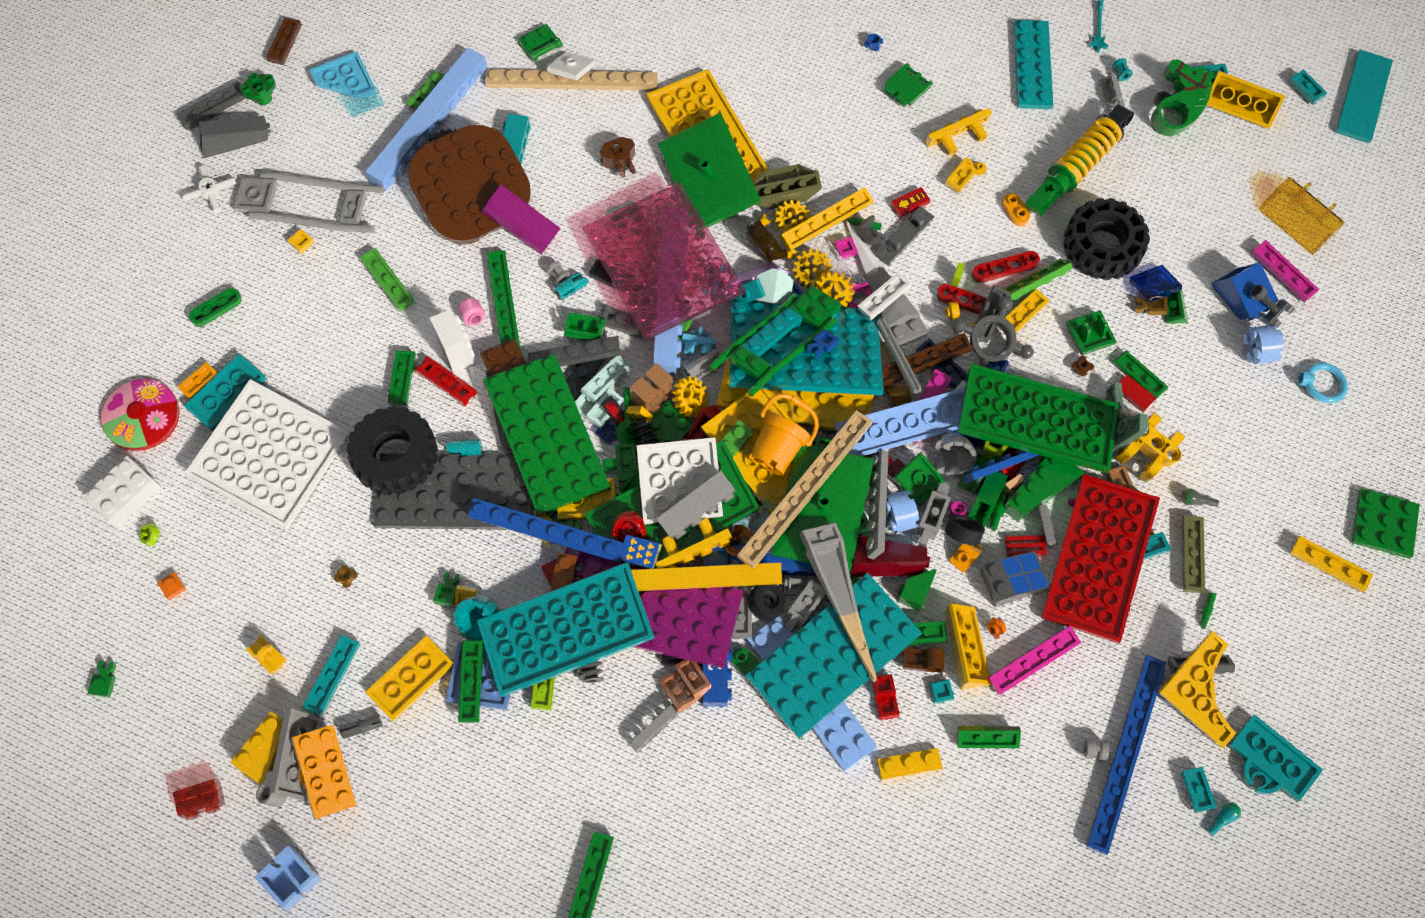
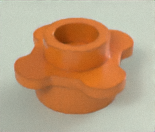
M992 617L991 621L986 623L989 633L995 639H999L1000 635L1005 634L1006 625L1002 619Z

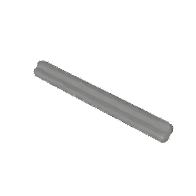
M884 318L878 319L876 323L879 327V332L913 395L920 394L922 388L887 321Z

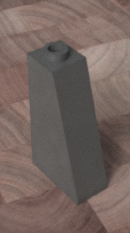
M264 116L199 122V141L203 158L268 141V133H271L269 122L266 123Z

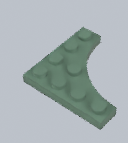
M1114 382L1106 388L1105 398L1107 401L1119 404L1112 456L1146 434L1149 428L1147 414L1139 413L1131 417L1126 412L1122 398V383Z

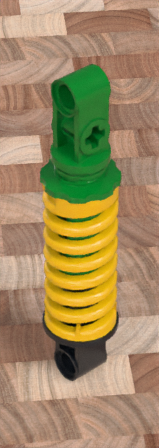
M1117 104L1109 115H1099L1087 131L1048 169L1049 175L1044 179V183L1027 199L1025 208L1041 217L1059 196H1063L1067 191L1072 192L1076 189L1082 178L1086 177L1088 172L1092 171L1093 167L1099 163V160L1103 159L1105 154L1109 153L1110 149L1124 138L1123 128L1131 122L1134 112Z

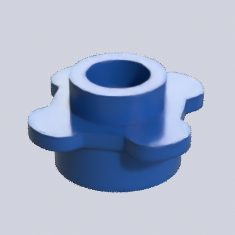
M870 34L867 37V41L864 42V47L870 48L873 51H879V46L883 44V39L878 34Z

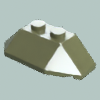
M800 164L764 171L753 182L762 201L756 205L769 209L778 208L785 201L789 203L790 200H793L794 204L797 201H800V203L806 202L822 189L819 171Z

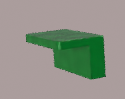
M976 453V463H974L973 468L977 466L980 469L985 468L984 464L993 461L996 456L992 455L990 459H987ZM961 477L957 486L974 495L984 477L965 483L963 477Z

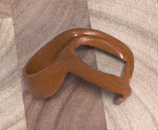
M744 525L734 526L735 528L731 532L734 539L730 540V544L724 547L729 554L736 557L741 550L732 547V545L740 542L742 533L748 541L753 537L752 531Z

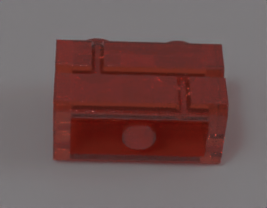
M217 779L173 792L177 815L187 821L198 818V814L203 812L207 814L219 811V807L225 806L222 785Z

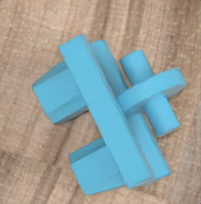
M700 326L699 331L692 330L691 334L683 333L682 343L685 354H694L695 347L702 348L701 356L716 349V338H710V332H704V326Z

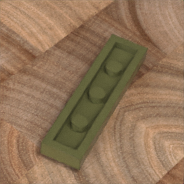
M1188 515L1182 517L1183 592L1200 594L1205 592L1204 517Z

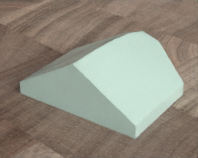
M772 268L757 274L756 279L759 278L766 296L756 300L783 304L791 296L793 280L784 270Z

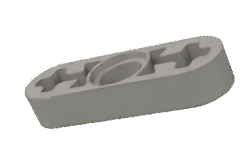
M672 704L631 741L630 746L636 753L641 751L679 715L675 706Z

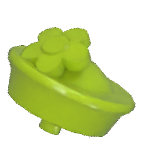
M155 523L145 524L139 531L140 542L148 547L155 545L161 533Z

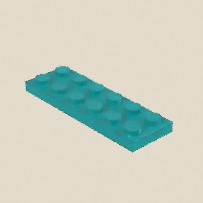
M1015 20L1014 43L1017 107L1025 109H1052L1053 89L1049 21Z

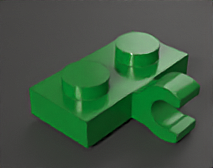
M634 443L616 444V459H603L604 471L617 469L618 483H624L636 469Z

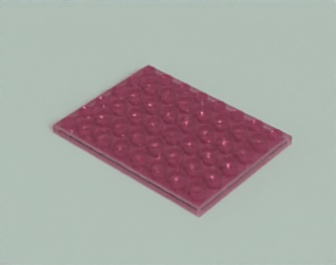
M680 182L582 227L583 232L645 341L745 293V288Z

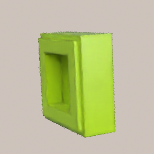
M958 262L951 283L952 286L958 287L965 268L964 263Z

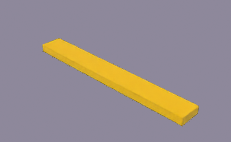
M781 563L757 564L754 569L747 564L631 570L638 591L782 584Z

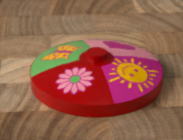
M152 379L129 381L115 389L106 399L101 411V426L105 435L116 446L129 451L148 450L163 443L175 430L180 416L179 403L173 392L159 381Z

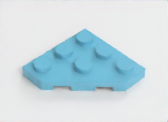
M358 51L309 69L317 87L360 100L377 94L376 88Z

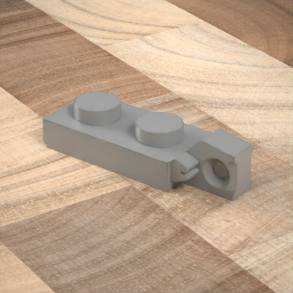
M811 579L791 606L787 614L790 619L784 626L789 631H793L798 624L802 626L806 623L825 597L826 592L821 584Z

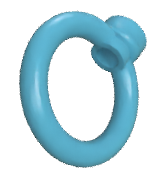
M1329 363L1313 364L1306 371H1301L1297 378L1298 385L1305 386L1312 397L1323 403L1339 402L1348 391V382L1343 372ZM1326 370L1337 377L1340 383V390L1336 395L1326 396L1316 390L1313 385L1315 380L1313 374L1316 371Z

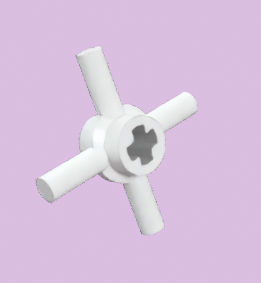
M201 166L199 171L202 180L199 182V188L183 194L182 197L184 201H188L201 196L209 200L213 212L218 213L220 212V207L217 199L220 196L221 189L237 184L236 180L233 177L217 182L209 178L206 167Z

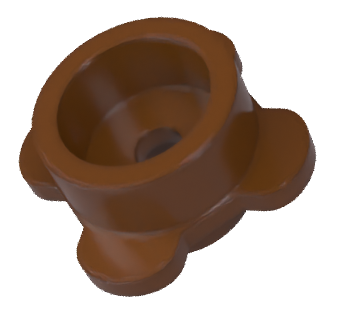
M1080 356L1079 360L1071 364L1075 373L1082 377L1086 376L1089 370L1094 369L1093 363H1089L1085 356Z

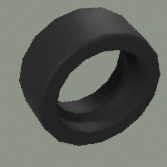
M954 514L950 516L945 532L957 542L976 546L980 544L985 528L973 518Z

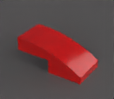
M892 674L876 676L877 680L875 682L872 681L879 721L899 718L900 713Z

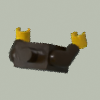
M763 214L759 220H755L746 226L748 240L768 263L787 257L794 259L799 252L794 249L790 252L785 249L781 250L777 240L766 229L771 220L765 218L766 214Z

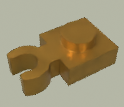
M1148 296V300L1135 298V304L1141 305L1140 307H1135V313H1142L1144 311H1148V315H1167L1168 313L1167 296Z

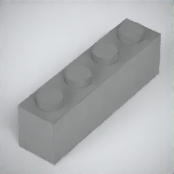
M719 471L659 516L657 520L671 539L674 537L679 539L686 533L685 529L690 525L695 527L702 522L701 517L706 513L711 515L718 510L717 505L722 501L727 503L734 498L733 493L736 490L722 471Z

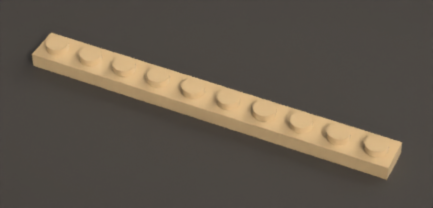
M486 69L485 86L486 88L657 90L658 76L657 72L588 71L575 81L549 73L547 70Z
M855 411L743 547L737 558L752 569L757 566L872 425L871 419L859 411Z

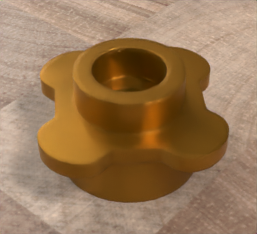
M343 565L337 571L334 580L343 584L344 588H349L351 582L358 577V573L352 571L347 565Z

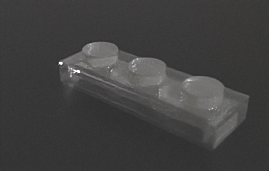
M830 241L814 249V252L817 249L820 250V253L825 252L826 258L829 257L831 259V262L828 264L833 266L832 269H829L832 271V274L836 270H838L840 275L845 272V278L851 277L849 283L859 284L858 279Z

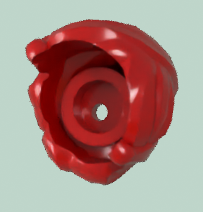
M625 511L620 513L615 519L611 535L617 537L618 541L623 543L626 535L646 539V526L637 512Z

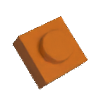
M173 572L157 583L168 600L186 590L185 585L176 572Z

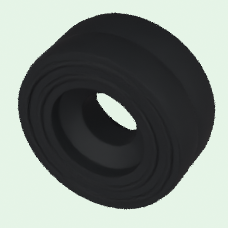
M777 584L758 585L749 593L748 606L752 614L757 618L770 620L783 612L786 606V597L783 590ZM764 596H767L770 599V606L764 604Z

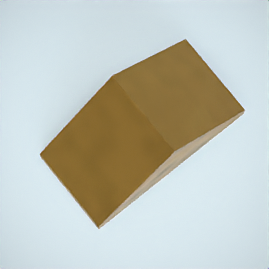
M904 384L885 387L890 408L911 403L910 391Z

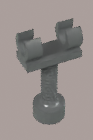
M1256 285L1250 291V296L1255 301L1261 300L1270 309L1264 318L1271 325H1277L1276 328L1282 324L1277 317L1283 311L1291 314L1295 310L1284 299L1275 304L1267 296V290L1262 285Z

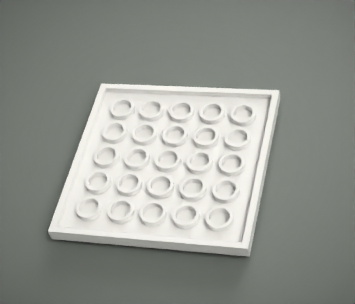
M250 379L184 474L287 530L350 433Z

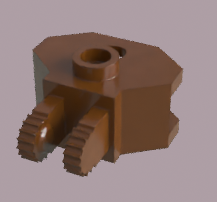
M619 137L604 143L599 151L603 167L614 169L615 172L618 171L621 178L626 177L624 168L628 167L631 174L636 173L632 163V159L635 156V144L632 139Z

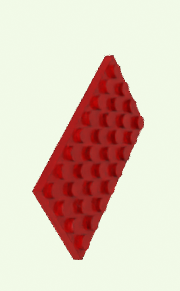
M1083 474L1041 619L1066 627L1071 625L1075 630L1118 644L1121 643L1160 497Z

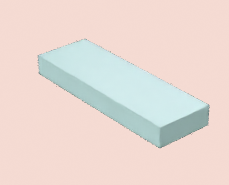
M620 355L614 356L581 388L580 392L596 403L631 368V364Z

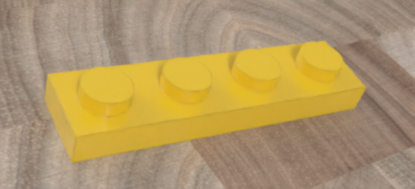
M1302 536L1296 539L1290 552L1296 558L1362 593L1367 590L1373 577L1372 573Z

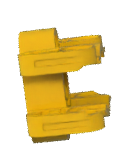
M1155 412L1147 418L1149 424L1147 433L1123 448L1115 457L1117 461L1124 464L1140 450L1152 459L1144 467L1146 469L1143 473L1139 475V478L1145 483L1155 477L1163 466L1170 467L1181 459L1182 453L1178 446L1186 437L1177 430L1167 438L1156 430L1155 427L1162 420V417Z

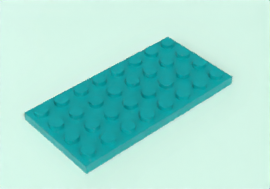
M628 562L477 620L501 697L655 638Z
M867 573L852 588L864 637L876 674L915 641L922 632ZM831 603L750 671L746 678L795 736L801 739L870 679V676Z

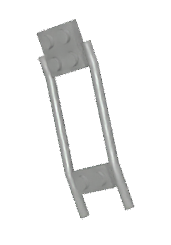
M260 173V179H241L233 209L236 212L248 213L249 219L270 220L335 231L374 233V226L359 225L366 192L384 193L385 187L379 185L345 184L280 173ZM277 180L347 191L339 220L340 224L271 214L270 210L278 185Z

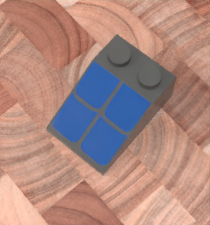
M1036 551L993 561L982 565L980 570L995 608L1051 587Z

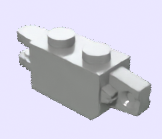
M945 482L939 484L937 491H932L917 530V534L921 535L918 546L926 547L929 539L934 540L938 534L951 499L948 496L950 487Z

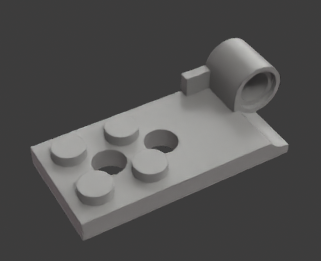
M292 708L285 709L273 772L266 773L265 783L259 786L256 793V799L260 804L281 807L287 797L302 801L306 800L307 794L299 779V766L297 758H294L291 737L298 736L299 730L301 734L319 729L320 717Z

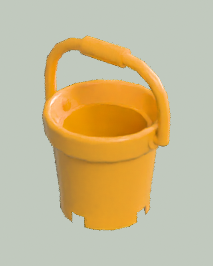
M786 393L771 397L760 413V416L763 418L761 422L762 428L749 455V459L757 465L759 462L764 470L779 476L784 475L801 447H805V445L811 446L819 428L817 415L810 408V405L795 395L791 396ZM786 398L805 412L808 411L814 421L812 434L809 435L804 428L781 415L767 412L770 405L777 399Z

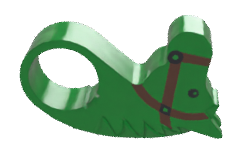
M1172 60L1163 71V76L1167 81L1173 83L1177 93L1163 99L1154 109L1151 121L1155 130L1165 136H1175L1189 128L1204 111L1211 95L1212 79L1218 71L1208 72L1204 67L1193 68L1181 60ZM1169 107L1179 111L1182 115L1181 125L1174 126L1168 124L1162 117L1161 108Z

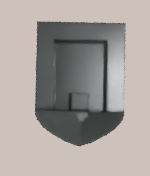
M874 215L862 221L856 230L862 237V240L868 245L879 244L883 239L871 227L875 220Z

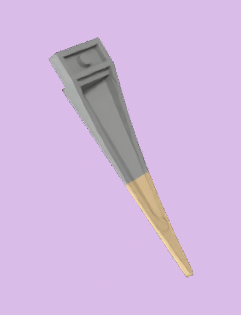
M832 523L803 530L799 535L807 551L806 556L870 678L875 682L877 677L857 610L844 540L837 524Z

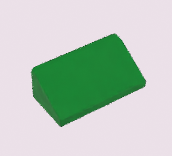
M1180 285L1161 290L1162 296H1167L1168 313L1165 315L1166 323H1188L1184 294Z

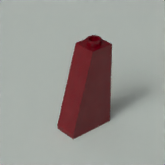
M858 535L851 577H863L867 573L871 577L919 575L924 573L925 567H929L930 556H927V547L885 540L884 552L873 560L867 557L866 543L868 537Z

